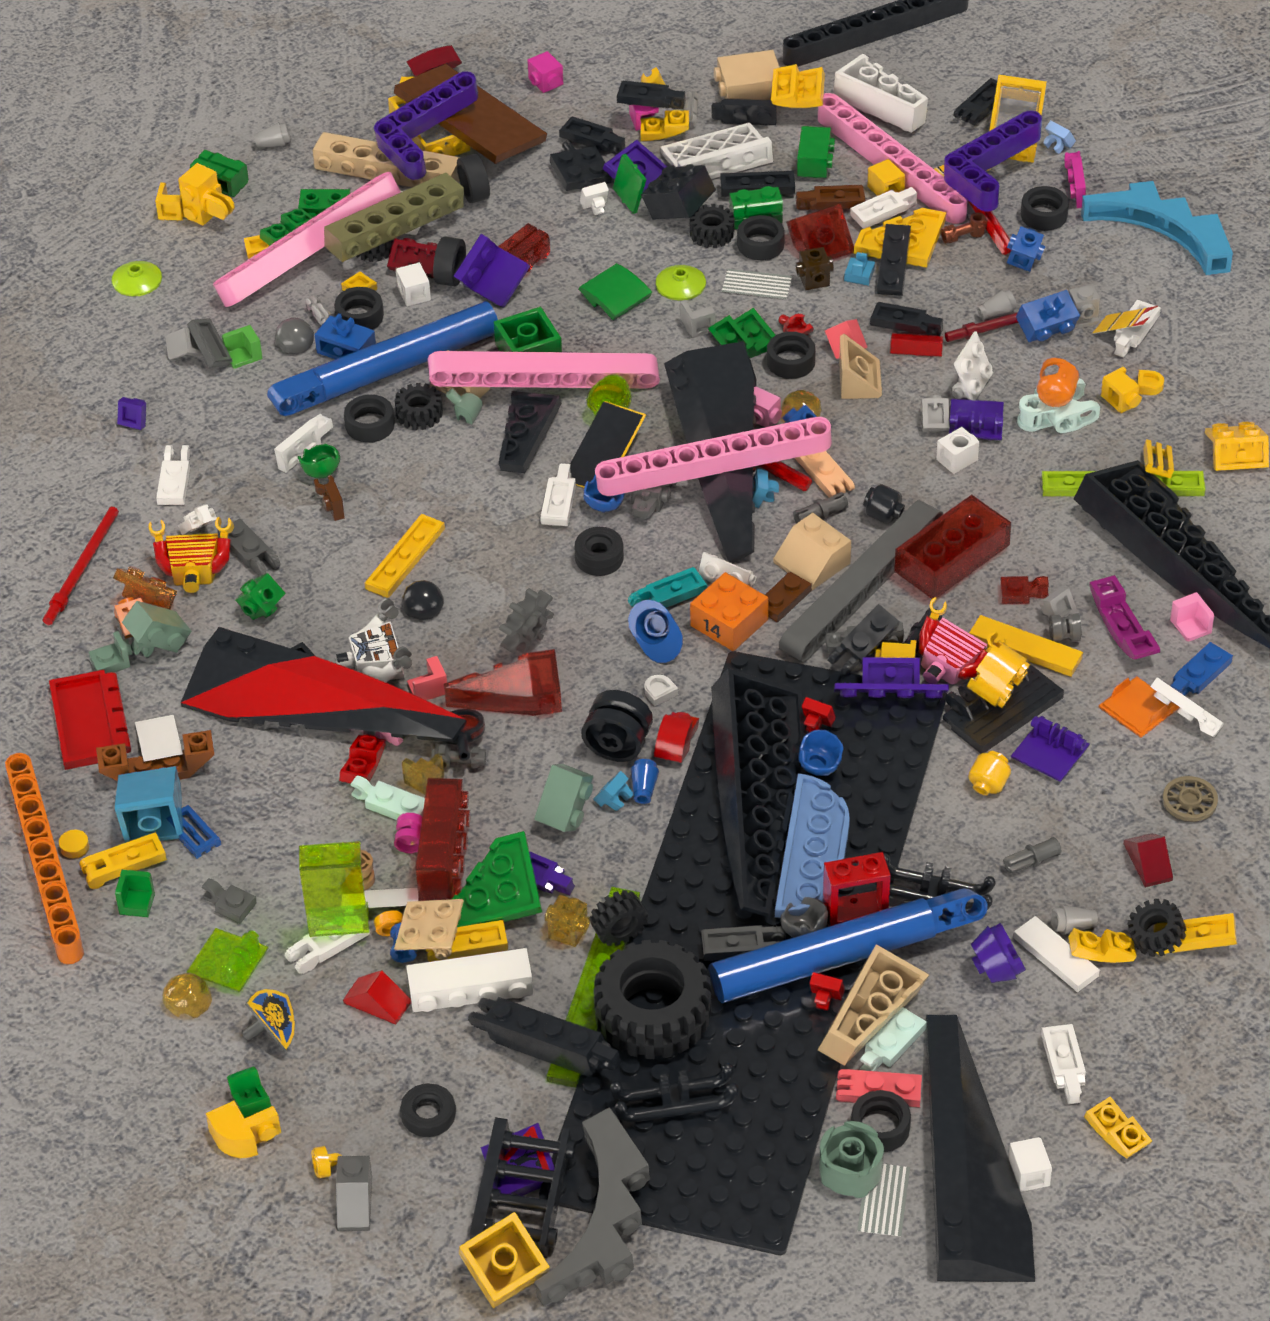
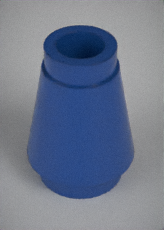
M650 759L636 760L634 766L631 767L634 801L640 804L651 802L659 775L657 764Z

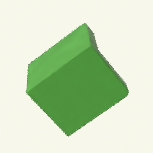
M251 325L222 335V341L232 359L231 365L233 368L263 359L260 339Z

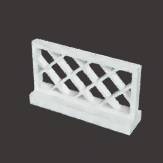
M751 123L660 147L661 154L670 165L675 167L689 164L694 166L705 165L711 179L720 177V173H736L773 162L772 141L769 137L763 138Z

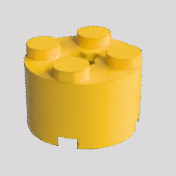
M999 640L996 646L994 645L979 664L976 669L978 675L975 679H970L967 688L996 707L998 705L1003 708L1012 695L1013 684L1019 686L1027 675V670L1030 666L1027 662L1028 659Z

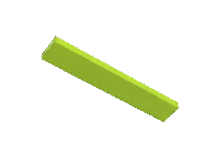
M1042 471L1043 496H1075L1085 474L1095 471ZM1173 471L1171 478L1155 475L1177 496H1205L1203 471Z

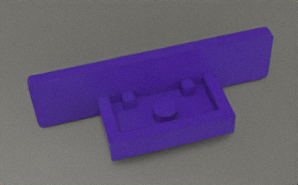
M863 657L862 683H834V692H840V697H857V692L868 693V697L874 698L885 697V693H897L899 698H912L914 693H925L926 698H942L943 693H948L949 684H920V658Z

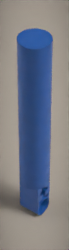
M484 301L279 381L268 389L267 397L282 416L292 415L428 361L429 355L434 352L455 351L494 335L493 321L498 320L497 315L490 303Z
M967 888L927 900L920 898L710 963L709 973L712 986L718 1000L721 1003H726L812 976L813 972L821 973L866 959L876 944L887 951H892L936 936V933L978 921L987 912V902L981 895ZM970 899H973L974 903L972 908L966 911V903Z

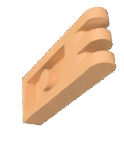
M826 451L795 458L828 497L835 495L836 492H843L845 494V488L848 491L855 489L853 481Z

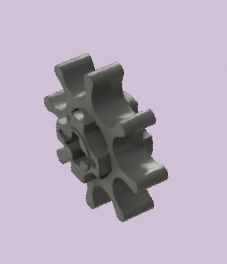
M528 588L525 592L524 601H520L517 604L512 602L509 608L513 612L508 615L506 623L501 624L499 630L507 634L500 646L511 653L518 650L526 654L530 642L536 639L542 640L544 635L540 631L546 627L547 619H552L554 616L553 612L546 609L553 600V597L542 590H539L537 593Z

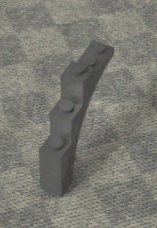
M610 1107L582 1122L584 1138L595 1157L599 1172V1190L596 1207L587 1230L575 1248L554 1269L535 1281L536 1294L543 1306L550 1302L556 1303L561 1301L568 1292L579 1286L585 1287L591 1284L599 1275L607 1285L612 1281L623 1280L634 1270L632 1253L620 1236L630 1235L642 1225L641 1210L629 1191L639 1190L650 1180L649 1165Z

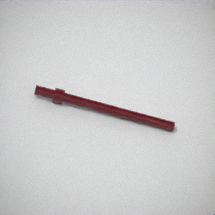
M1017 313L977 324L974 322L964 324L962 328L945 332V339L947 342L962 338L968 340L974 331L980 334L1019 323L1016 319Z

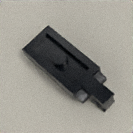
M621 81L616 96L617 103L654 108L684 109L686 103L685 91L669 89V85L634 81Z
M573 116L559 130L560 138L589 147L596 146L599 150H609L611 153L618 154L626 148L625 138L613 133L612 128Z
M877 302L870 318V325L907 333L941 336L943 318L932 317L927 314V310Z

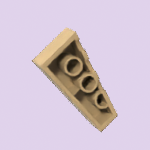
M876 944L819 1046L818 1051L845 1066L902 1007H905L918 994L929 974Z

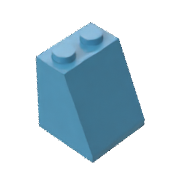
M176 766L118 775L115 812L125 843L155 832L160 841L178 839L179 835L183 834L181 783ZM170 815H172L175 828L166 819Z

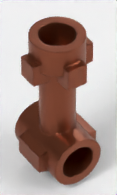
M973 213L970 216L969 223L957 227L953 224L945 226L940 231L944 243H952L958 241L959 236L968 233L972 237H982L987 228V219L982 213Z

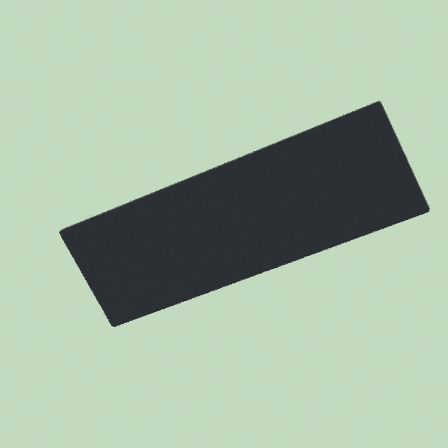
M736 651L729 652L721 676L730 668L801 690L803 702L808 697L833 707L836 718L832 726L829 727L822 724L820 730H827L835 734L843 744L840 765L837 770L828 776H815L806 772L800 763L797 766L796 775L805 774L818 778L831 785V790L839 798L842 797L844 799L850 818L845 859L883 852L890 856L891 865L899 867L945 709V695L947 693H943L942 698H926L925 693H914L912 698H899L897 693H885V697L874 698L868 697V693L857 692V697H840V692H834V683H862V675L849 673L845 676L841 671ZM712 701L641 901L648 913V922L643 925V931H637L638 936L635 938L629 937V942L626 944L634 942L635 945L642 944V940H651V943H659V940L668 941L671 946L678 944L685 948L686 953L690 951L699 958V962L703 963L707 969L708 977H710L709 964L720 960L704 961L701 931L703 929L760 925L762 927H782L781 918L775 917V907L792 813L791 807L787 831L783 834L782 839L784 841L783 851L779 854L778 859L780 864L779 870L774 878L775 890L770 914L766 917L741 910L730 868L722 823L716 769ZM805 726V733H806V734L810 733V732L806 731L807 726ZM796 784L792 790L793 795H795ZM890 877V884L893 885L895 879ZM875 883L842 888L838 890V897L876 891L877 887ZM786 933V939H784V941L791 939L793 937ZM868 958L818 973L843 980L845 990L842 1000L831 998L828 1011L816 1008L817 1003L814 1002L816 994L812 993L809 984L812 976L726 1003H721L718 1000L711 982V1017L709 1018V1025L707 1030L701 1033V1038L695 1044L689 1043V1049L681 1053L675 1051L673 1056L663 1058V1055L655 1056V1059H646L645 1055L634 1057L628 1055V1050H618L613 1047L612 1041L609 1042L603 1037L604 1041L609 1043L611 1048L618 1051L622 1062L616 1071L597 1067L592 1076L580 1075L557 1140L561 1141L563 1127L570 1128L571 1139L576 1141L574 1159H568L559 1206L592 1214L595 1210L599 1190V1172L595 1157L584 1138L582 1122L609 1107L617 1117L615 1104L619 1100L614 1098L610 1091L612 1082L619 1081L623 1089L626 1090L659 1085V1075L667 1074L670 1083L678 1082L679 1071L685 1070L688 1080L714 1076L721 1071L723 1064L730 1063L733 1066V1075L726 1084L713 1089L689 1092V1101L716 1097L725 1093L728 1084L734 1083L738 1086V1095L726 1107L641 1122H626L617 1117L649 1165L650 1180L639 1190L629 1191V1193L641 1210L642 1225L779 1256L784 1255L788 1248L841 1063L818 1051V1048ZM647 989L635 993L627 1001L636 1007L654 1010L667 1007L678 998L665 990ZM597 1026L596 1031L601 1033V1029ZM660 1097L624 1102L627 1105V1109L630 1110L662 1106ZM558 1154L552 1155L554 1166L556 1165ZM542 1183L539 1199H549L552 1183Z

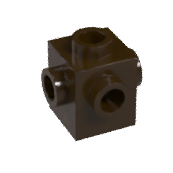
M824 247L799 251V262H796L795 267L797 276L800 277L805 291L830 286V272L834 270L831 256H827Z

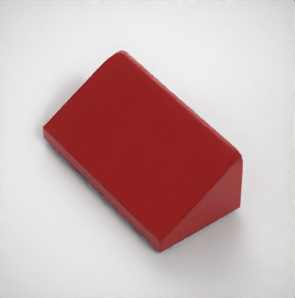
M892 333L890 354L942 357L943 336Z

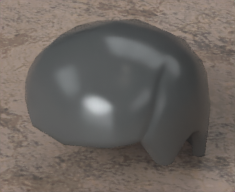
M291 317L283 320L276 328L275 347L279 346L284 353L298 354L305 352L313 344V329L300 318Z
M811 897L803 898L800 903L810 905L803 915L793 916L789 914L788 910L795 907L792 903H789L781 914V926L793 938L826 928L827 905Z

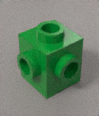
M266 573L243 584L240 588L242 593L235 601L252 620L262 616L267 618L277 610L276 604L285 595V592L269 573Z

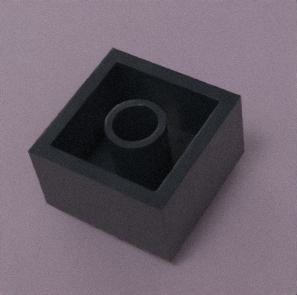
M689 164L681 167L671 165L664 168L662 174L648 184V188L641 196L652 220L690 218L716 189L705 165L694 166Z

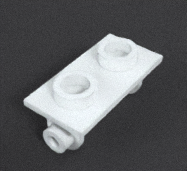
M703 552L698 573L704 580L713 583L726 572L747 585H754L756 576L753 575V571L722 560L716 555Z

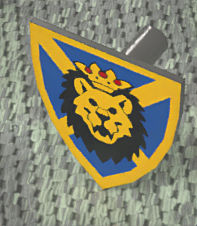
M264 989L257 991L248 999L245 1005L258 1020L242 1031L243 1036L247 1040H251L266 1029L283 1051H285L292 1041L295 1028L293 1009L287 994L277 990Z

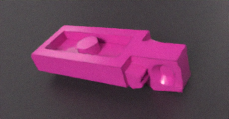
M1080 151L1066 152L1064 162L1068 174V183H1073L1069 184L1071 199H1076L1077 208H1082V198L1086 195V186Z

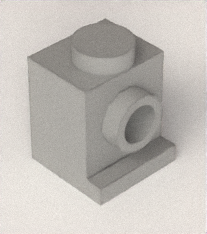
M1094 285L1069 289V295L1080 314L1075 329L1099 325L1100 297Z

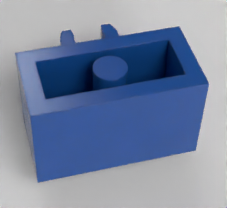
M1067 290L1022 304L1016 315V319L1028 342L1035 340L1044 341L1059 332L1061 334L1068 333L1075 328L1080 317Z
M338 314L336 317L330 315L315 333L317 353L332 359H338L376 344L374 330L355 324L351 317L347 321L343 320L341 314Z

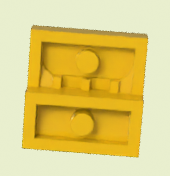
M797 64L773 69L772 104L790 108L823 106L825 81L823 67L799 71Z

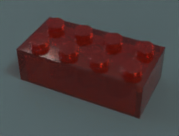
M971 494L895 549L894 572L931 599L934 597L938 598L1010 545L1012 522Z
M427 779L415 869L419 901L451 900L455 894L458 895L462 890V878L459 877L460 873L465 871V855L461 854H463V850H467L468 833L464 831L466 827H470L471 820L470 810H465L468 809L469 791H464L463 779Z

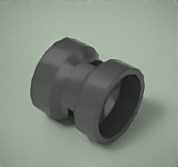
M1079 613L1069 614L1067 617L1050 615V639L1054 642H1062L1063 639L1081 641L1082 629Z

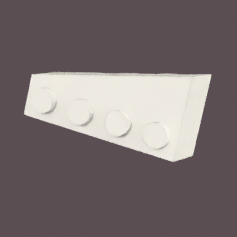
M861 54L835 72L833 94L849 105L911 133L925 123L928 98L910 85L900 84L898 82L899 78L894 74L887 75L882 71L883 67L878 63L871 64L868 62L869 57L865 54Z

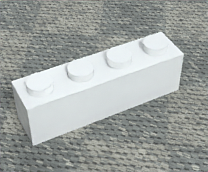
M527 948L406 965L413 1012H429L434 1009L461 1007L478 1003L483 997L495 1001L498 997L509 999L533 995L532 975Z

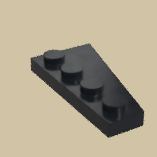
M512 391V403L508 409L509 419L505 426L506 435L502 442L499 458L501 471L526 473L562 404L559 395Z

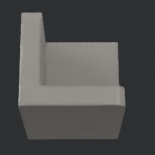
M686 300L680 301V319L691 338L710 333L708 328L716 323L715 311L712 306L692 311Z
M183 328L165 335L169 360H175L185 355L203 356L189 328Z

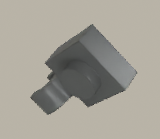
M210 878L202 885V889L206 890L203 898L211 903H215V912L239 924L257 904L256 896L233 885L224 890L217 881Z

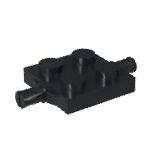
M568 140V143L565 141L562 144V148L565 151L550 154V163L566 191L582 189L603 182L606 184L612 183V177L603 170L605 161L596 146L575 149L572 142Z

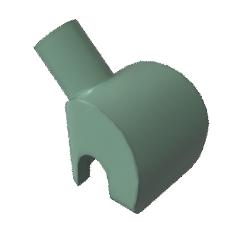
M451 388L445 396L454 404L457 420H460L461 415L465 417L466 423L473 424L482 409L481 399L472 393H465L460 396Z

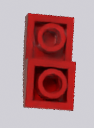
M358 735L349 748V759L340 770L339 781L352 783L356 776H361L370 782L380 762L386 740L376 738L373 735Z

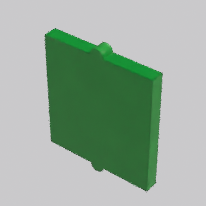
M623 154L620 159L613 190L622 199V203H625L634 214L638 212L641 194L647 179L640 172L637 164H634L626 154Z

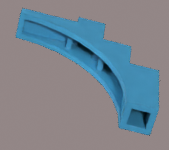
M1154 181L1130 183L1127 191L1084 195L1082 198L1081 216L1083 221H1119L1155 230L1175 240L1187 249L1199 262L1205 275L1228 273L1231 271L1233 252L1218 214L1192 216L1185 197L1161 200Z

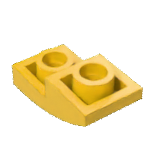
M689 110L665 111V118H641V141L665 139L689 130Z
M1073 928L1068 936L1071 954L1076 957L1110 963L1131 962L1137 957L1132 938L1122 932L1106 929L1102 936L1098 937L1092 932H1084Z
M1111 1096L1086 1111L1084 1118L1094 1130L1126 1159L1152 1142L1133 1116L1128 1119Z

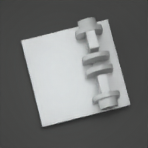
M974 331L954 362L959 376V382L952 388V394L956 399L968 398V400H976L993 374L992 365L988 361L983 343L980 341L977 331Z

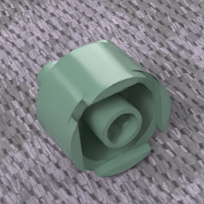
M857 1121L844 1122L843 1126L835 1128L834 1125L829 1128L822 1136L820 1142L819 1172L822 1184L842 1195L854 1196L856 1198L867 1196L869 1191L874 1189L880 1182L883 1173L884 1146L878 1137V1133L871 1126Z

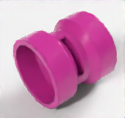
M403 813L397 818V832L394 838V846L397 850L412 854L422 849L424 842L422 834L425 832L426 821L421 815Z

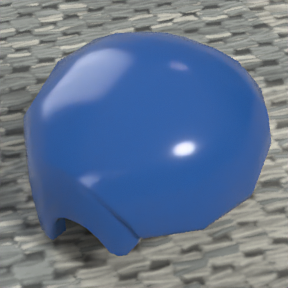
M596 475L591 482H586L583 490L584 501L592 509L603 513L617 509L622 504L625 493L613 496L602 495L597 488Z
M814 730L806 734L801 742L798 754L799 763L808 773L815 776H828L837 770L840 765L843 744L835 734L827 730Z

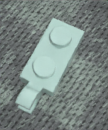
M356 776L351 783V786L355 788L352 796L365 800L366 809L395 820L403 813H416L424 818L430 809V800L378 781L374 787L367 779Z
M902 1007L866 1044V1053L860 1059L864 1065L860 1070L876 1071L882 1063L891 1067L926 1030L927 1022Z

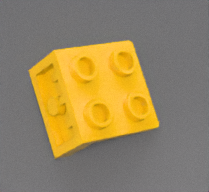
M1240 422L1239 426L1228 427L1226 423H1216L1212 425V428H1205V434L1213 442V468L1216 471L1269 467V436L1258 425H1255L1254 422Z

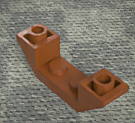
M211 730L182 734L184 750H182L183 754L145 762L143 761V756L128 758L125 743L96 748L99 773L118 781V775L176 766L180 780L190 778L215 755Z

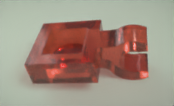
M1028 576L1001 577L1002 604H1030V597L1041 599L1048 597V577H1036L1031 582H1029Z

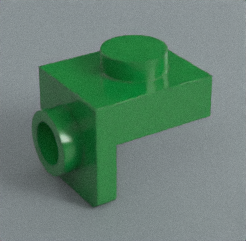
M250 1067L227 1076L232 1099L244 1118L272 1107L270 1098L261 1084L256 1067Z

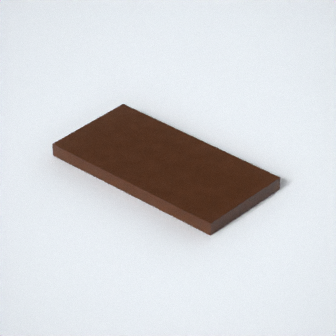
M444 64L395 85L394 94L409 103L457 75L458 72ZM478 85V99L474 103L438 123V125L494 164L545 142L547 138L545 131Z

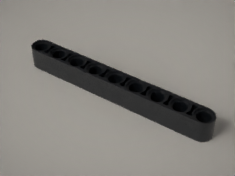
M897 0L784 38L782 62L785 66L797 64V67L960 14L968 9L969 0Z

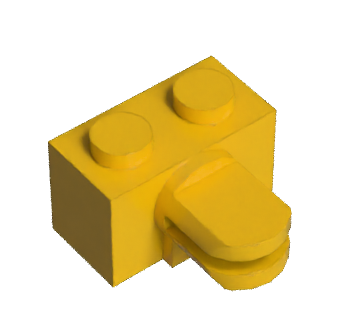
M196 163L178 179L183 214L188 220L203 226L214 216L224 220L235 210L233 200L229 196L222 194L221 184H218L216 171Z

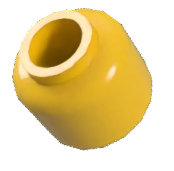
M995 751L979 754L968 774V778L973 784V789L985 796L989 793H1000L1011 774L1008 759Z

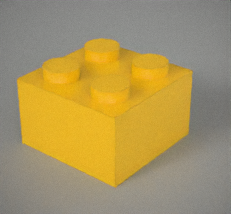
M515 1212L459 1246L461 1259L493 1309L549 1272L550 1266Z

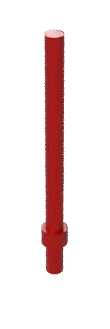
M109 507L61 589L51 598L49 602L50 607L42 619L45 624L52 625L59 612L64 611L69 602V595L119 513L117 508Z

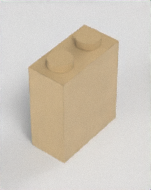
M774 50L717 57L714 78L716 82H719L720 96H724L725 99L771 100L773 69L779 68Z

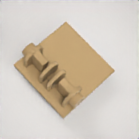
M464 900L407 902L394 949H433L437 959H447L452 952L451 948L456 937L455 934L457 933L458 921L461 918Z

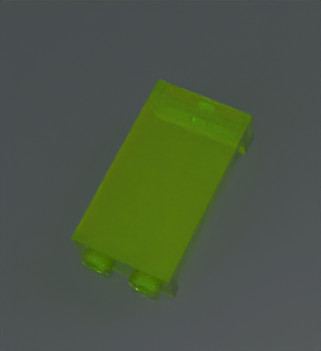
M360 841L300 845L299 871L309 937L370 933L369 907L365 898Z

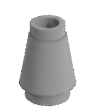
M278 122L254 134L257 148L286 146V143L291 142L286 123L280 124Z
M1001 290L978 306L977 311L980 318L985 321L1012 314L1013 310L1017 309V303L1010 290L1005 292Z
M1060 905L1059 908H1053L1051 912L1052 929L1054 932H1060L1061 935L1071 933L1073 928L1086 930L1096 928L1098 924L1096 910Z

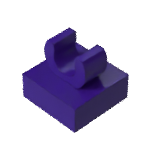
M126 397L119 399L117 424L142 430L146 426L145 400Z

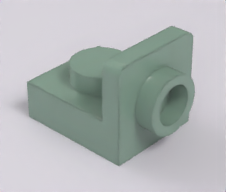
M119 631L113 632L115 643L88 652L95 671L105 670V673H115L130 667L128 656L132 655V649L128 639L123 640Z

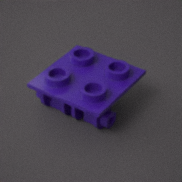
M951 399L949 434L963 427L977 439L1002 440L1004 402Z
M1035 716L1031 721V726L1034 728L1012 753L1011 758L1061 782L1090 744L1083 739V735L1076 734L1065 726L1060 730V724L1055 723L1053 726V722L1045 719L1044 716Z

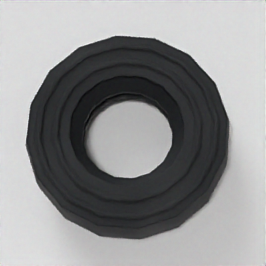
M426 1083L415 1086L402 1098L400 1115L403 1125L409 1132L417 1136L433 1137L442 1134L450 1128L455 1120L456 1105L453 1095L446 1088L438 1084ZM425 1102H434L440 1107V1112L435 1117L428 1119L420 1117L416 1110L420 1104Z

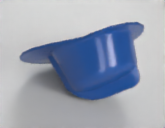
M643 600L637 603L631 609L628 617L632 635L651 660L658 663H667L674 660L681 651L683 635L671 613L660 602L654 600Z

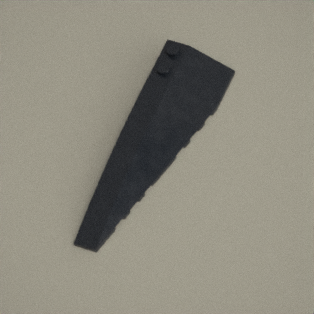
M744 341L685 351L664 363L687 444L751 431L756 426V417L754 416L756 396L754 394V387H756L757 379ZM755 466L698 478L727 560L732 564L754 553L755 524L752 522V513H755V503L753 502V492L755 491L753 472H755Z

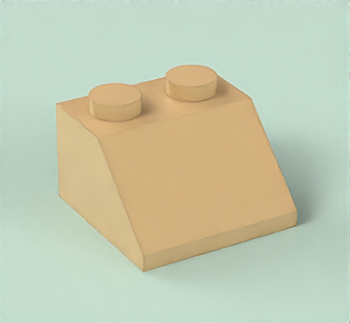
M811 513L792 527L773 558V562L787 573L792 572L812 583V590H814L851 564V540L816 514Z

